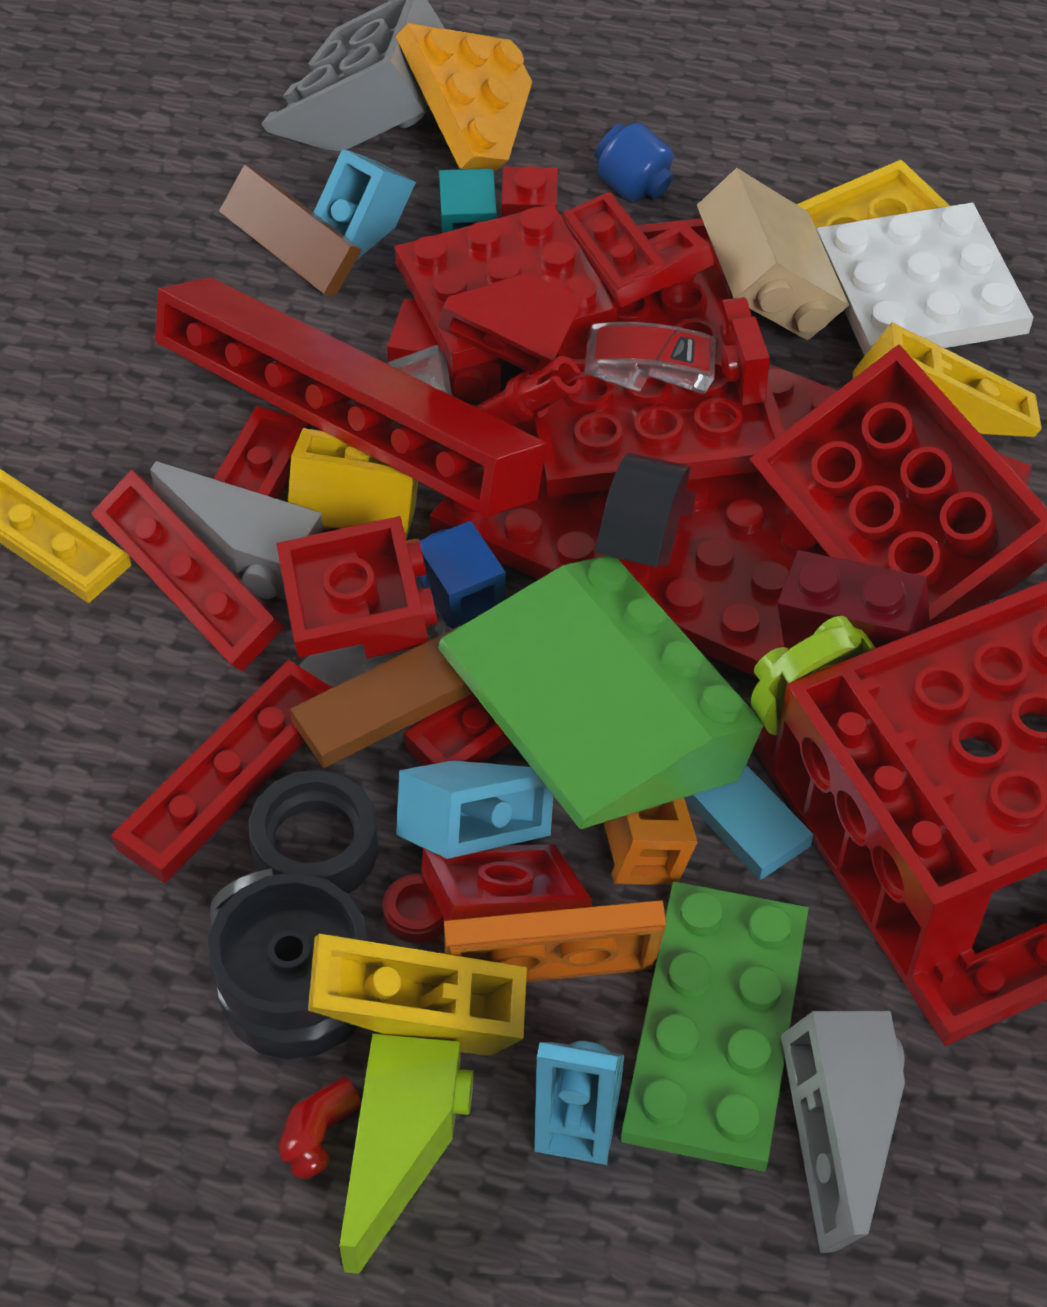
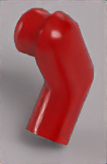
M346 1076L341 1077L296 1104L288 1114L278 1149L282 1162H289L291 1171L296 1178L304 1180L311 1178L328 1166L330 1156L321 1144L325 1138L327 1128L361 1108V1099L355 1087Z

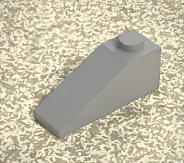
M155 461L150 469L153 486L169 505L258 597L263 599L277 597L286 600L276 543L324 533L322 513Z
M812 1011L781 1035L820 1253L836 1252L869 1234L905 1085L903 1074L904 1050L900 1040L895 1035L891 1011Z

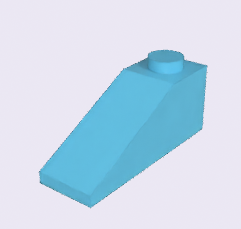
M577 1041L570 1045L540 1042L536 1067L534 1152L607 1165L622 1083L624 1055L610 1053L602 1045L588 1041Z

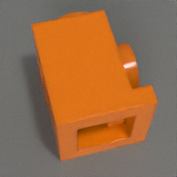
M685 798L603 822L615 864L611 872L614 884L666 885L672 884L673 881L679 882L698 842Z

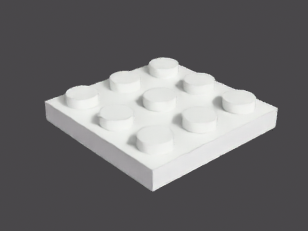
M974 203L816 228L849 303L844 312L864 356L891 322L943 348L1029 334L1033 315Z

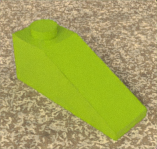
M372 1033L339 1245L344 1272L358 1274L361 1272L452 1141L456 1114L469 1115L473 1070L461 1069L460 1042Z

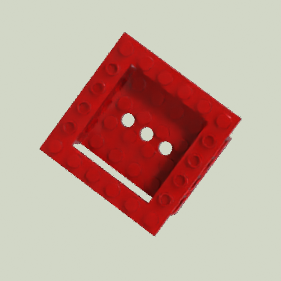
M1047 581L786 684L779 727H777L778 734H770L763 726L753 748L797 818L813 833V843L944 1046L1047 1000V923L977 954L972 949L992 892L1047 868V732L1034 731L1028 728L1020 719V716L1028 713L1047 718ZM966 738H974L979 741L988 742L994 748L996 754L989 757L971 755L964 750L960 741Z

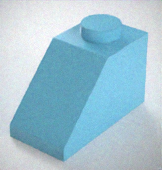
M342 148L314 213L361 248L362 251L358 256L360 258L396 227L416 182L374 159Z
M447 761L400 770L396 835L446 859L551 836L553 794L532 767Z

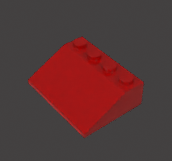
M900 344L749 459L755 469L829 557L927 577L930 615L928 627L969 612L1003 594L1047 563V507Z

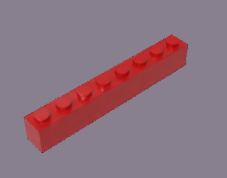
M212 277L158 288L155 342L485 517L493 516L538 499L547 442Z

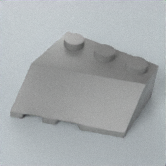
M390 0L335 28L309 61L308 66L312 71L301 81L292 84L283 95L288 102V106L278 112H270L261 123L268 133L324 150L342 151V148L347 150L397 125L400 128H407L418 122L425 115L428 103L395 36L407 23L445 29L428 0Z

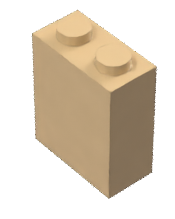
M738 168L730 173L697 204L733 298L745 297L750 309L807 341L825 328L830 321L849 306L808 211Z

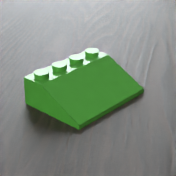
M603 556L563 565L442 637L439 642L438 649L579 829L739 781L764 726L759 717L616 557Z

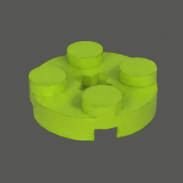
M833 617L824 622L815 631L813 636L798 643L790 650L785 647L774 649L758 661L754 673L760 681L752 693L751 707L764 724L766 730L770 734L777 735L786 684L876 649V647L863 630L853 627L847 617Z

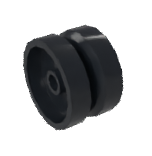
M295 872L271 875L259 879L239 889L218 911L208 936L210 968L214 983L217 986L222 1013L235 1036L258 1053L287 1060L318 1056L345 1042L358 1027L308 1011L315 936L325 934L367 941L364 917L348 893L325 878Z

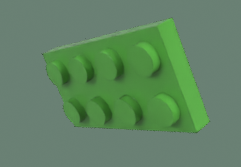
M673 881L665 918L666 927L658 952L622 1128L621 1142L766 1172L785 1059L781 1035L790 1028L809 907Z

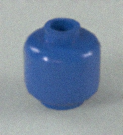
M640 122L631 123L626 127L622 123L617 124L605 135L595 151L594 156L598 159L597 175L606 185L628 202H638L647 195L656 200L667 190L674 179V174L669 171L674 159L671 147Z

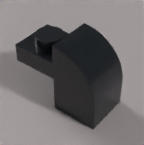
M631 452L626 454L616 471L609 490L595 553L654 567L669 565L680 516L692 515L697 491L686 489L691 466Z

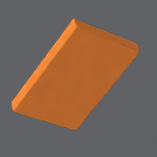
M663 900L444 921L445 954L527 967L526 982L652 970L656 963L666 927Z

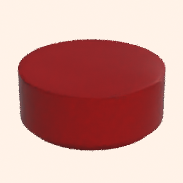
M422 874L403 876L388 887L383 897V916L387 928L394 936L407 942L421 943L430 941L444 932L445 919Z

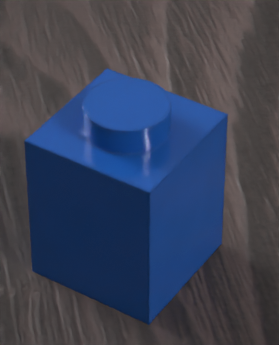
M472 521L451 529L439 530L428 538L419 541L427 575L417 577V580L423 588L430 587L434 606L449 630L466 624L506 600L505 571Z

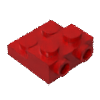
M401 516L276 543L292 633L299 658L363 644L366 659L413 649L429 641L426 627L438 625L430 587L417 589L415 578L427 575L419 538L406 541Z

